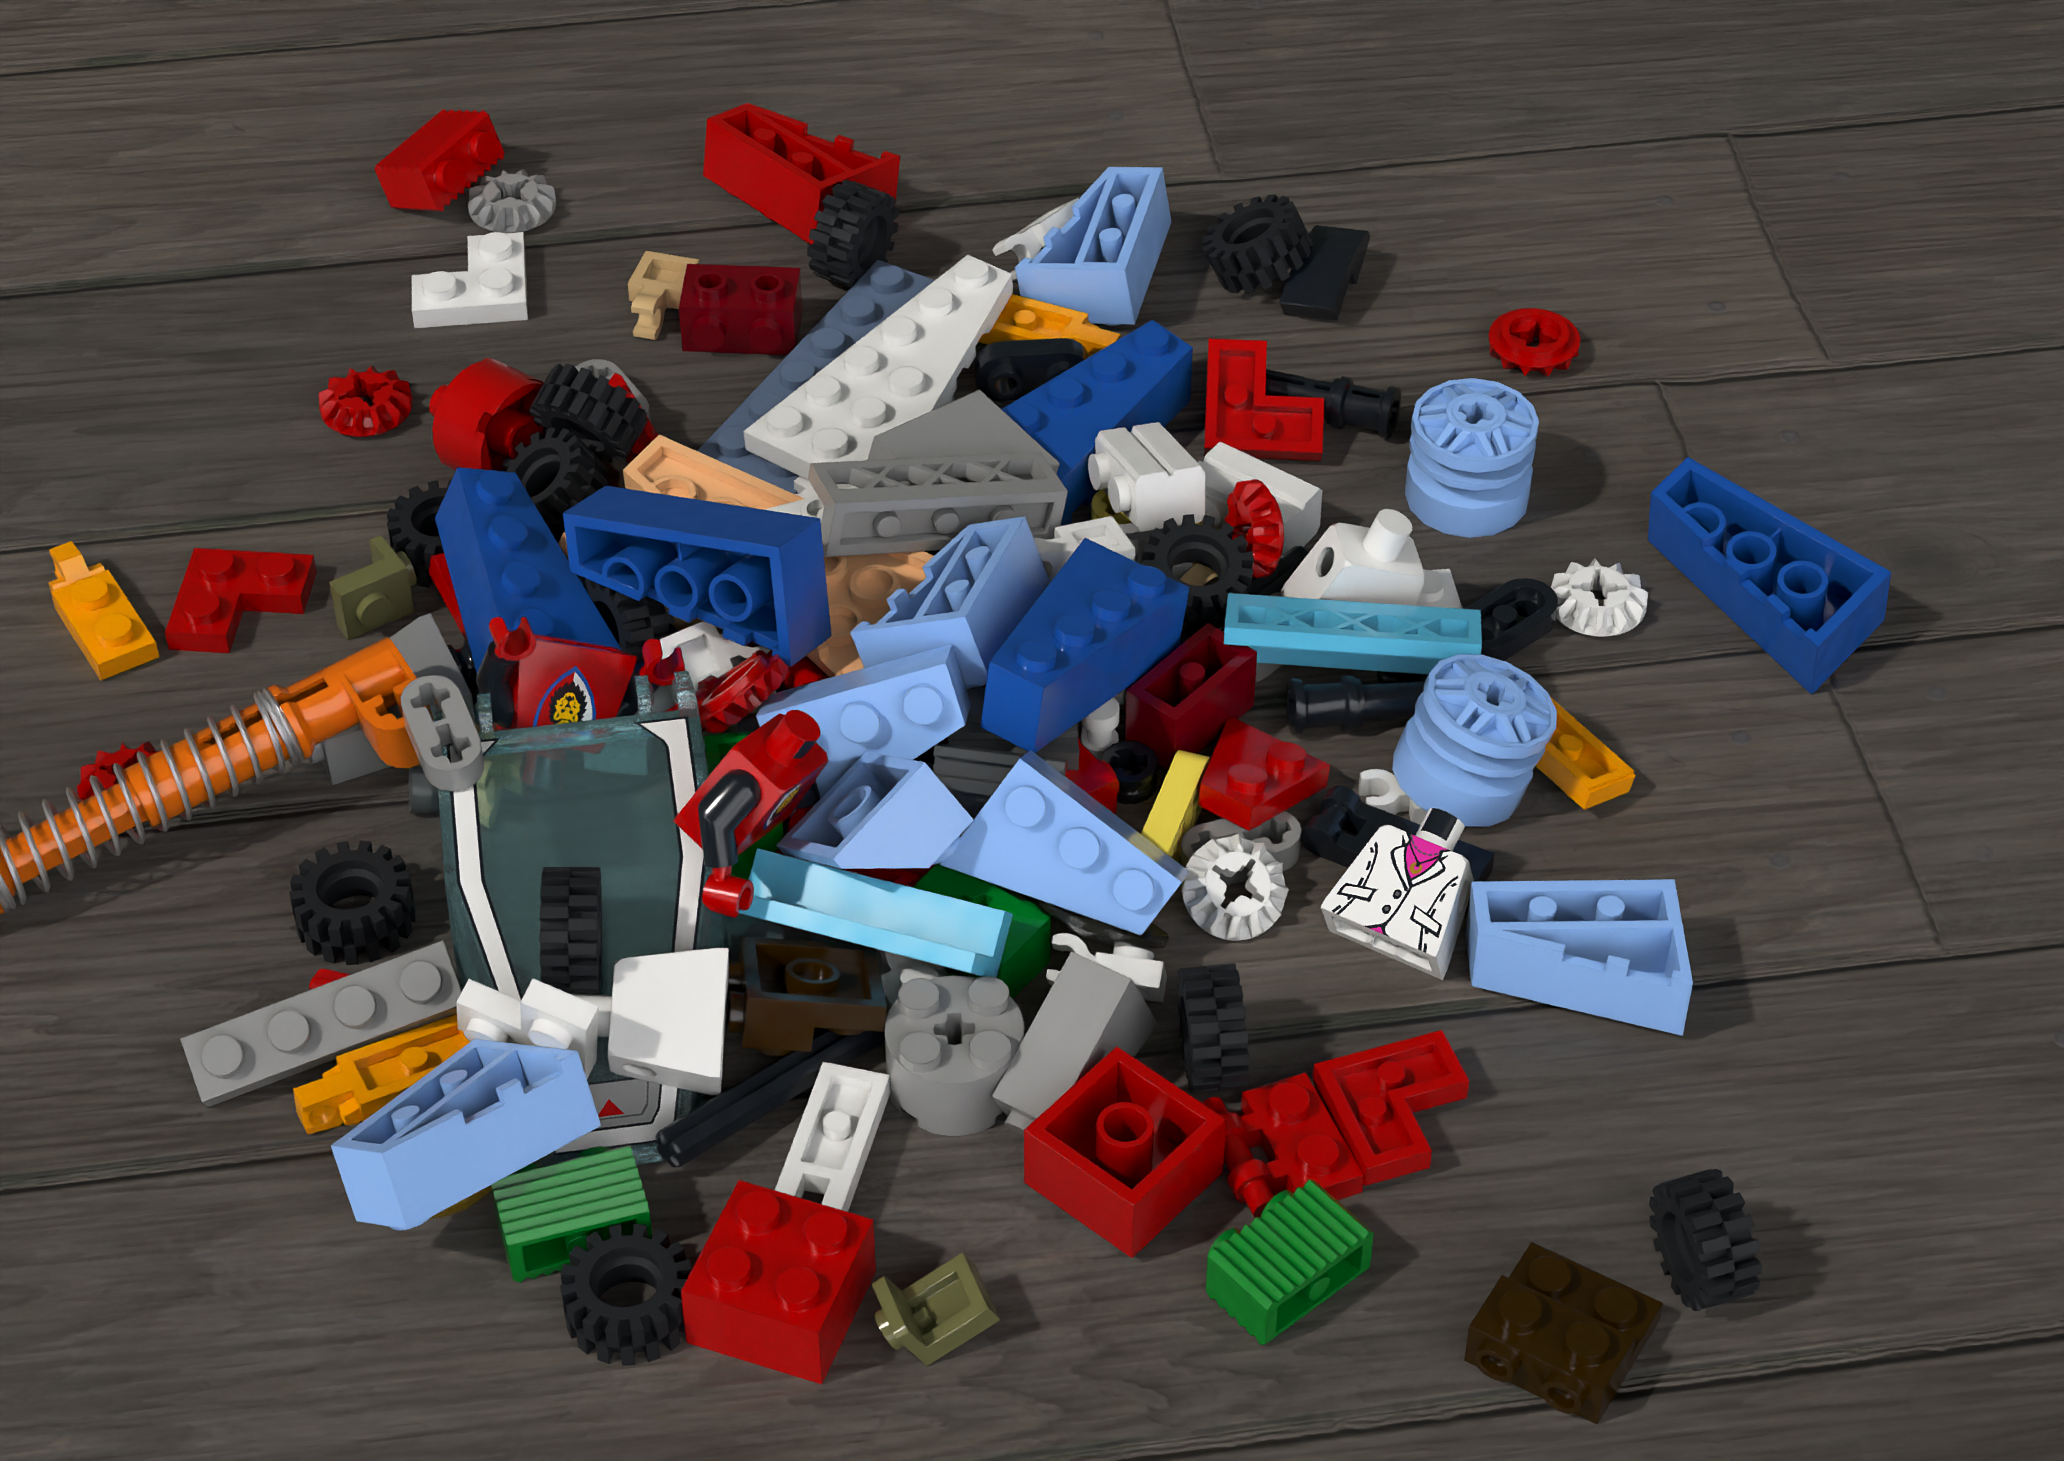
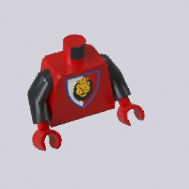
M495 617L489 622V630L493 641L490 642L476 675V684L489 718L496 724L498 733L516 742L529 744L522 778L547 785H560L567 750L600 754L604 750L606 742L616 737L660 686L672 685L683 677L685 665L682 651L679 647L675 648L669 657L661 659L663 652L661 642L657 639H648L642 647L644 662L636 664L637 656L616 647L534 634L527 617L521 618V623L516 630L507 629L503 618Z
M790 710L786 715L779 713L739 741L729 750L673 820L703 850L704 865L712 868V873L708 877L702 893L703 904L712 912L736 918L739 909L746 911L750 908L754 895L753 883L750 880L731 875L732 865L738 862V855L785 821L796 809L790 819L788 833L820 800L816 778L829 760L827 753L816 743L821 736L818 723L813 717L803 711Z

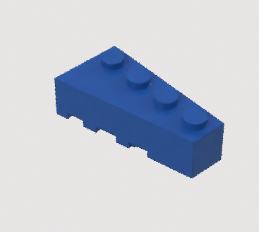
M1154 320L1147 322L1001 409L1060 463L1056 475L1068 490L1061 526L1071 524L1072 513L1081 504L1089 506L1093 496L1100 491L1093 488L1088 471V459L1091 454H1095V437H1097L1099 431L1125 427L1131 432L1133 426L1156 422L1165 427L1191 401L1193 347Z
M1687 457L1651 492L1648 541L1811 695L1885 620L1891 571L1695 460Z
M457 467L435 517L476 673H478L490 642L493 641L489 630V622L495 617H502L507 629L516 630L521 623V618L527 617L534 634L611 646L622 650L577 574L570 572L568 559L515 472Z
M604 486L563 513L570 572L638 601L647 596L663 603L669 608L668 614L689 623L698 618L723 629L722 637L742 646H746L752 641L773 650L772 656L778 654L785 664L791 667L832 636L820 518L612 486Z
M1084 538L989 661L980 727L1028 752L1031 750L1036 753L1143 677L1179 647L1189 587L1167 577L1164 572L1155 567L1144 566Z

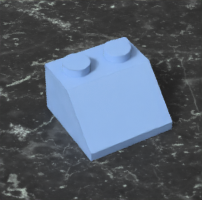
M865 752L776 846L784 855L841 869L930 868L931 865L938 864L947 859L957 849L961 841L959 836L974 820L925 762Z

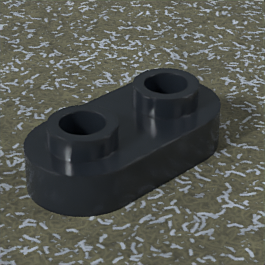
M1068 338L995 342L980 350L975 358L976 384L978 389L988 398L1001 401L1018 400L1087 359L1089 355L1081 343Z
M1519 578L1506 582L1466 607L1465 609L1481 610V655L1505 661L1550 632L1556 621L1558 598L1554 590L1547 584L1535 579Z

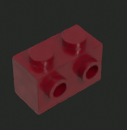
M687 264L679 302L682 351L788 355L798 345L803 313L800 268Z
M1209 623L1204 625L1126 690V702L1124 705V713L1126 715L1125 741H1136L1147 745L1156 754L1157 764L1167 771L1178 750L1195 754L1200 753L1221 735L1228 719L1232 717L1239 719L1254 706L1257 651L1248 646L1224 644L1223 631Z

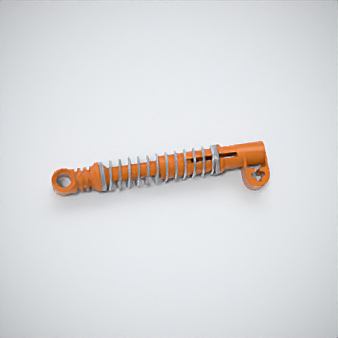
M387 636L286 688L274 684L267 689L263 688L262 692L257 691L253 696L256 703L239 711L236 705L231 704L230 710L233 715L217 723L213 717L208 716L207 722L209 727L195 734L190 729L185 728L184 735L186 738L171 746L166 740L161 739V751L149 757H146L143 752L138 751L137 758L139 762L125 769L121 765L114 763L113 769L119 783L108 789L104 788L96 776L91 775L89 780L95 795L84 801H81L74 789L67 787L66 795L71 807L60 813L57 812L49 800L43 799L42 806L47 819L34 825L25 812L19 811L18 818L23 830L22 832L11 837L0 824V915L5 912L9 913L10 908H16L14 899L19 904H25L27 898L23 883L32 879L43 892L48 893L51 886L46 871L56 867L63 877L72 881L74 870L70 859L80 855L88 866L96 868L98 859L94 847L103 843L113 855L120 856L122 848L119 834L126 831L134 841L143 844L145 841L143 822L148 821L152 828L156 827L166 833L169 828L168 820L178 815L185 820H190L192 808L201 803L213 809L216 803L215 796L226 791L229 795L236 797L239 792V784L249 780L259 785L262 781V772L270 768L276 772L283 773L286 760L294 766L298 762L302 763L303 759L306 760L312 757L315 745L357 724L378 757L387 765L396 768H411L420 765L405 728L400 699L404 688L411 681L417 679V677L395 644ZM398 704L402 716L398 719L392 713L388 714L387 711L388 708ZM430 705L424 706L428 709L433 722H435ZM135 826H136V828H137L138 835H137V833L132 829V828L135 827ZM112 838L113 843H114V846H113L112 843L109 841V839Z

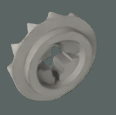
M521 169L516 174H508L501 170L500 176L495 178L483 176L479 186L469 189L468 211L471 219L480 227L493 232L518 233L534 229L545 223L556 209L554 187L547 185L544 175L529 177L525 169Z

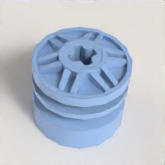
M1483 379L1449 380L1427 390L1416 401L1411 422L1412 434L1409 443L1411 453L1407 465L1405 496L1410 510L1429 527L1444 534L1467 538L1492 536L1513 527L1526 514L1533 474L1532 463L1536 450L1539 419L1534 406L1519 391L1499 382Z
M1458 654L1440 660L1429 673L1424 684V690L1415 704V714L1407 722L1393 754V773L1400 788L1417 806L1427 812L1430 808L1441 809L1457 817L1466 827L1493 826L1508 820L1519 806L1533 777V768L1542 758L1545 746L1552 738L1556 729L1557 710L1548 692L1531 675L1506 661L1475 654Z

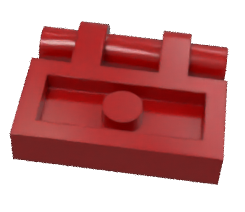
M1306 1072L1242 1092L1241 1110L1244 1115L1240 1117L1236 1113L1229 1112L1220 1097H1210L1202 1102L1226 1119L1224 1163L1230 1172L1227 1182L1236 1200L1247 1204L1254 1218L1261 1217L1265 1206L1275 1195L1284 1190H1290L1294 1194L1296 1189L1304 1187L1309 1179L1315 1180L1336 1200L1362 1193L1364 1174ZM1261 1145L1270 1162L1264 1163L1262 1160L1254 1159L1249 1149Z

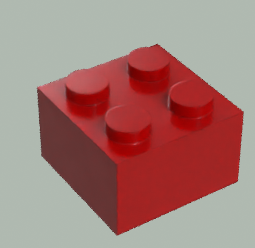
M1116 1046L1024 1129V1183L1123 1253L1133 1258L1223 1173L1226 1119Z
M738 1180L681 1290L686 1343L822 1385L876 1273L874 1219Z

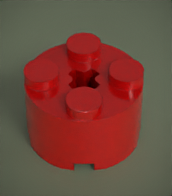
M485 358L462 370L449 385L445 384L437 388L431 397L429 410L434 417L432 429L433 444L441 463L456 471L457 467L506 472L507 470L501 464L506 457L513 460L517 457L519 453L514 449L517 445L523 442L528 447L532 444L530 436L537 432H540L544 437L546 436L544 432L546 427L538 426L533 421L534 416L530 415L529 412L530 406L544 382L494 358Z

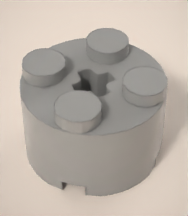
M943 976L930 980L924 978L911 979L899 989L898 999L889 1010L885 1022L886 1074L890 1075L891 1092L889 1098L900 1113L902 1108L917 1118L918 1127L938 1135L964 1136L983 1132L996 1124V1116L1000 1115L1003 1111L992 1098V1095L1005 1071L1013 1061L1015 1053L1024 1038L1023 1017L1019 1007L1009 996L1008 986L1002 980L990 976L980 978Z

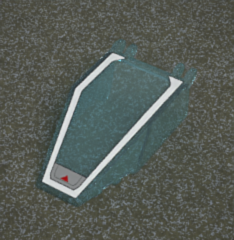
M688 671L674 672L672 691L674 702L678 706V710L652 713V706L654 705L652 684L648 681V675L636 676L635 685L639 715L495 731L490 693L477 695L475 712L477 725L480 726L481 731L478 734L485 767L482 777L474 785L464 790L446 791L438 789L445 889L456 973L462 990L468 979H471L521 1001L532 979L541 982L539 931L540 888L542 886L541 875L543 867H600L602 885L600 992L582 994L612 995L614 964L616 960L621 958L711 948H729L726 916L710 911L702 901L703 889L708 877L712 873V868L704 865L703 850L673 822L678 813L708 778L699 708L695 689ZM436 705L434 722L443 719L442 710H439ZM452 743L442 746L443 756H446L450 763L462 760L456 755ZM598 1037L597 1061L587 1082L601 1126L538 1159V1162L541 1166L575 1159L578 1154L588 1148L603 1146L612 1150L629 1145L632 1148L636 1165L666 1161L661 1158L657 1151L656 1134L659 1130L701 1106L705 1094L611 1072L608 1062L609 1037Z

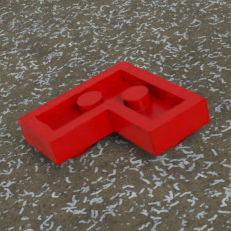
M1209 338L1204 456L1219 442H1222L1256 459L1321 461L1323 454L1324 398L1265 395L1267 341Z
M194 548L165 630L168 649L230 654L243 611L304 614L317 574L314 555Z
M1443 1030L1315 1063L1312 1081L1327 1111L1364 1174V1186L1429 1169L1432 1149L1413 1113L1466 1099L1469 1088V1079Z

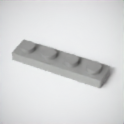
M442 940L183 1037L180 1040L201 1102L206 1107H210L335 1060L338 1055L457 1014L456 1002L463 990L447 946Z

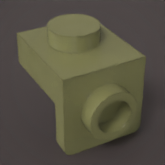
M381 535L369 539L372 564L329 582L337 627L348 641L415 612L411 593V586L417 582L414 568L407 555L403 551L395 553Z
M963 1252L902 1291L885 1275L872 1283V1287L882 1307L874 1313V1317L883 1336L895 1350L905 1346L926 1366H929L1001 1320L975 1263Z

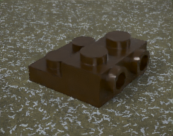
M741 936L738 961H729L726 1032L741 1034L742 1048H755L763 1054L773 1056L786 1055L792 1051L811 1052L814 1027L827 1028L829 1031L840 1035H858L864 1031L884 1032L887 1004L877 950L859 944Z
M1531 1242L1509 1278L1501 1275L1469 1325L1464 1361L1478 1367L1481 1372L1494 1380L1512 1383L1543 1398L1550 1406L1560 1412L1576 1414L1598 1425L1660 1321L1663 1303Z

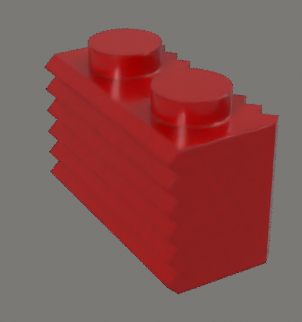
M443 109L381 160L374 170L391 208L443 212L444 206H450L451 200H457L458 194H464V188H470L471 182L477 183L478 177H483L484 171H490L491 165L497 166V161L504 159L505 152L490 116L484 110L480 112L473 110L470 112L467 109L463 112L459 109L455 112L453 109L449 111Z

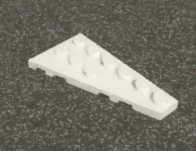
M970 255L965 256L744 430L746 450L807 480L811 463L867 460L874 436L949 403L957 389L959 373L962 368L969 369L976 357L975 346L982 334L990 333L1013 293L1012 274ZM837 484L838 489L853 486L850 484Z

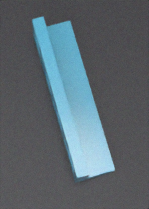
M1228 593L1224 644L1242 645L1257 651V663L1429 674L1440 660L1458 654L1481 655V610Z
M758 848L749 877L754 886L752 904L748 910L743 911L739 909L738 912L747 916L974 975L995 978L998 974L1013 916L1012 913Z

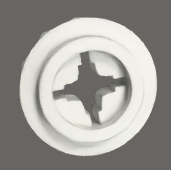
M1594 558L1588 567L1571 562L1566 573L1554 574L1551 588L1558 598L1556 619L1571 630L1590 636H1615L1635 628L1645 616L1648 592L1641 589L1639 575L1623 574L1620 563L1608 568L1601 566ZM1591 590L1602 591L1603 596L1606 598L1604 599L1603 606H1599L1598 599H1595Z
M1239 834L1216 840L1211 839L1189 859L1185 868L1190 872L1182 882L1184 904L1192 919L1209 934L1224 940H1248L1267 931L1281 916L1289 889L1285 886L1282 873L1283 863L1273 858L1266 850L1265 843H1254L1243 839ZM1244 867H1247L1250 870L1246 875L1248 880L1246 881L1245 888L1252 893V898L1249 899L1246 896L1240 895L1224 909L1220 905L1226 898L1223 894L1226 891L1227 885L1219 879L1220 874L1222 873L1226 877L1231 878L1238 871L1241 872Z

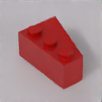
M745 103L707 118L703 176L725 189L730 195L736 196L758 210L766 218L777 222L799 236L806 243L812 245L814 240L809 239L811 229H816L818 221L814 220L817 210L823 212L825 208L822 201L827 194L833 196L832 188L837 184L842 185L844 180L854 181L890 194L896 200L900 166L899 155L884 151L880 159L853 150V139L838 135L834 143L808 134L807 123L750 103Z

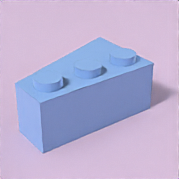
M1108 167L1072 206L1073 217L1061 229L1052 227L1044 236L1045 247L1034 259L1024 257L1015 267L1020 296L1088 313L1089 322L1092 324H1105L1108 326L1121 324L1135 325L1172 222L1163 167Z
M1025 516L968 525L922 567L926 578L909 594L906 589L898 588L886 599L890 611L873 625L865 621L858 624L850 634L864 668L952 644L966 690L985 685L989 661L1033 606L1049 582Z
M948 644L770 694L768 699L762 703L756 717L761 727L779 713L786 715L790 710H800L809 714L818 723L821 736L816 743L827 753L829 760L816 778L821 799L865 752L914 760L966 724L971 703L953 646ZM794 809V811H793V812L791 813V815L789 816L790 819H791L793 813L796 811V809Z
M1031 750L1017 761L975 817L974 821L960 837L961 841L957 849L940 864L1138 935L1144 933L1190 872Z
M1675 879L1476 881L1471 883L1465 932L1471 986L1683 1036L1693 980Z
M474 1039L333 1143L331 1149L356 1221L389 1226L393 1230H407L423 1224L437 1213L600 1127L601 1123L578 1051Z

